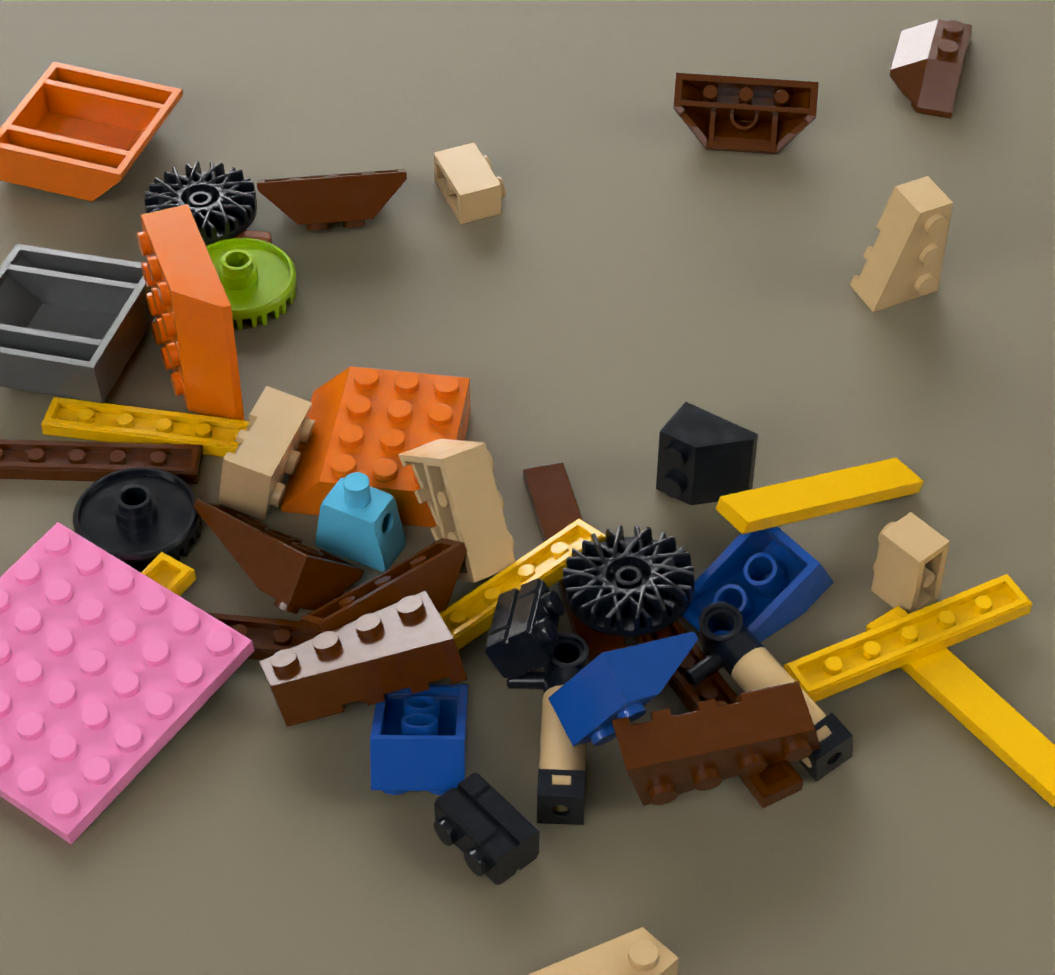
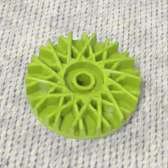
M253 238L226 239L206 246L231 304L233 326L236 324L239 331L243 329V319H251L254 328L257 327V322L265 326L267 325V313L272 312L275 318L278 319L279 313H286V302L293 304V299H296L297 288L296 270L293 261L283 250L269 242Z

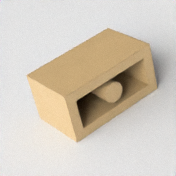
M475 143L434 152L435 183L460 224L501 214V198L505 197L504 183L500 176H495L487 155L481 154Z
M910 512L897 522L892 521L888 523L878 536L877 559L873 566L874 576L871 588L873 593L891 607L895 608L899 605L908 614L927 607L938 600L950 544L948 539Z

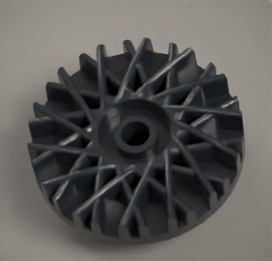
M196 161L194 167L186 164V175L180 176L174 166L172 167V173L164 172V182L155 177L154 184H149V192L145 191L144 198L146 213L188 204L205 246L235 238L252 224L257 214L256 191L254 182L251 181L250 177L244 179L241 169L236 171L235 167H232L229 173L225 174L222 162L214 166L213 162H210V170L208 172H201L200 163Z
M146 467L123 469L100 478L83 492L73 512L75 533L139 571L138 565L150 564L161 552L169 556L173 555L178 561H180V555L187 556L189 553L188 542L196 544L197 538L200 537L199 524H202L201 516L193 507L196 499H198L197 495L186 481L170 472Z
M618 526L616 534L611 529H607L606 540L600 543L596 534L593 533L591 541H582V553L575 548L572 549V557H567V568H563L564 596L571 613L589 628L608 635L635 637L662 630L677 621L687 611L694 597L695 576L694 565H691L690 553L686 552L684 546L676 550L675 537L666 538L664 532L661 533L658 541L652 539L650 527H646L640 532V528L635 526L634 537H624L622 526Z

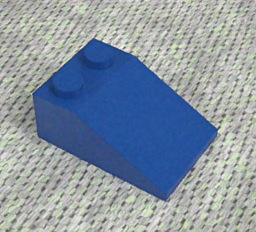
M778 526L740 534L697 578L692 603L682 616L699 631V617L707 606L721 602L732 604L742 614L743 624L762 642L803 615L834 581L814 557ZM720 630V631L715 632L714 634H716V635H725V634H728V633H730V632H729V631H725V630Z
M695 632L603 652L553 693L548 699L572 745L577 746L591 741L594 746L603 745L616 737L612 720L629 717V721L633 722L646 713L644 706L660 694L697 642L698 637Z
M429 684L430 690L414 694L411 693L409 687L386 693L385 701L376 703L370 735L371 790H382L389 795H401L408 791H429L435 795H442L452 787L457 788L458 783L466 777L468 684Z

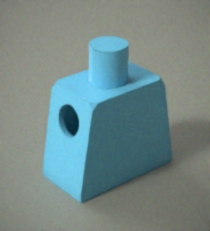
M354 472L348 474L345 478H340L320 506L315 540L316 546L378 571H386L406 546V539L395 498L389 493L371 487L369 478L363 473Z

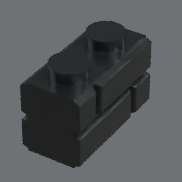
M539 578L521 585L520 590L514 588L500 594L498 597L485 653L503 678L509 681L526 674L527 669L534 671L548 665L553 645L558 641L557 627L560 616L564 614V605L558 593L554 590L551 591L546 583Z
M474 772L458 783L457 788L452 787L436 799L434 803L435 822L433 827L437 836L447 846L455 844L464 853V859L468 867L477 876L485 874L493 883L501 885L512 877L517 869H523L537 858L539 854L540 831L478 773Z

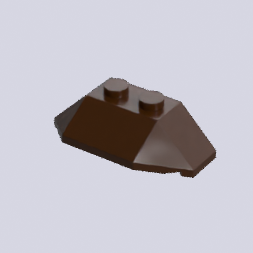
M937 19L901 31L890 69V77L903 95L911 101V106L916 113L951 119L972 38V25L956 20L945 21Z
M676 72L673 109L706 150L778 154L816 119L819 82Z
M405 169L261 179L257 180V189L295 223L306 225V230L328 229V223L343 222V227L345 228L365 226V220L373 219L407 180V173Z
M441 538L315 611L302 616L300 620L305 627L320 632L332 631L357 620L362 615L374 613L398 603L407 596L416 595L423 591L427 592L437 611L441 613L447 609L467 551L465 544Z

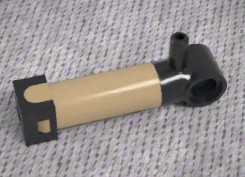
M725 602L714 603L707 606L701 612L699 617L701 650L706 657L685 671V677L691 685L696 686L722 667L744 692L796 682L743 624V616L735 606ZM720 630H725V631H729V632H730V633L725 634V635H716V634H714L715 632L720 631ZM802 689L821 749L812 751L811 755L798 762L817 782L852 757L853 735L833 713L827 716Z
M572 633L558 634V641L553 645L550 663L544 666V672L527 671L526 674L510 681L507 679V687L511 689L543 690L537 787V823L584 825L586 743L577 746L572 745L548 699L589 664L588 644L582 637Z

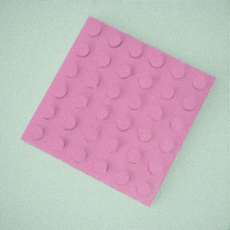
M57 522L0 577V796L72 845L255 651L252 640Z

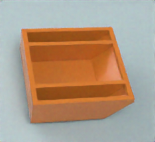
M53 62L0 128V181L93 202L123 179L181 99L183 90Z
M186 204L142 214L143 231L137 233V240L142 256H147V262L141 263L146 286H151V292L146 293L148 308L151 316H156V322L150 323L156 346L163 344L160 352L165 370H173V373H170V378L175 396L182 395L187 409L194 413L245 420L231 304L190 208Z
M350 366L313 391L310 419L316 421L309 442L307 444L301 442L297 449L298 452H301V457L294 475H289L281 503V512L319 516L322 501L339 479L345 478L348 474L360 472L369 478L371 487L389 493L395 498L401 524L423 527L437 526L427 501L419 504L414 491L421 489L411 464L403 467L398 454L438 439L465 441L471 413L470 378Z

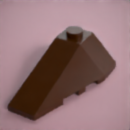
M196 499L193 507L259 590L274 597L273 605L284 611L298 614L300 608L315 611L331 602L362 578L364 569L335 554L322 549L318 551L301 544V539L269 529L267 524L229 507Z

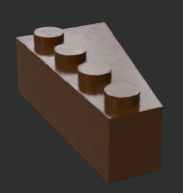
M426 591L407 596L398 603L374 613L362 615L351 623L332 631L322 632L311 640L290 649L280 650L273 656L259 661L287 727L342 713L348 703L358 701L367 703L369 706L384 702L386 693L410 687L412 694L430 690L429 682L450 677L452 684L468 680L455 640Z
M799 681L740 693L736 698V703L728 705L724 701L715 699L697 702V707L690 713L672 715L670 708L653 711L650 715L652 721L631 725L629 717L612 720L627 773L643 806L648 804L664 805L675 800L679 794L695 789L699 791L710 790L719 786L722 780L738 775L753 776L763 772L769 765L784 760L789 762L800 761L811 755L812 751L821 749Z

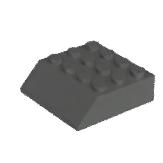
M16 244L0 267V386L103 404L148 330L150 323L156 317L151 316L148 308L146 293L151 292V286H146L141 263Z

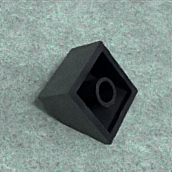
M685 401L659 432L656 489L691 506L718 502L720 496L751 490L753 487L758 434Z

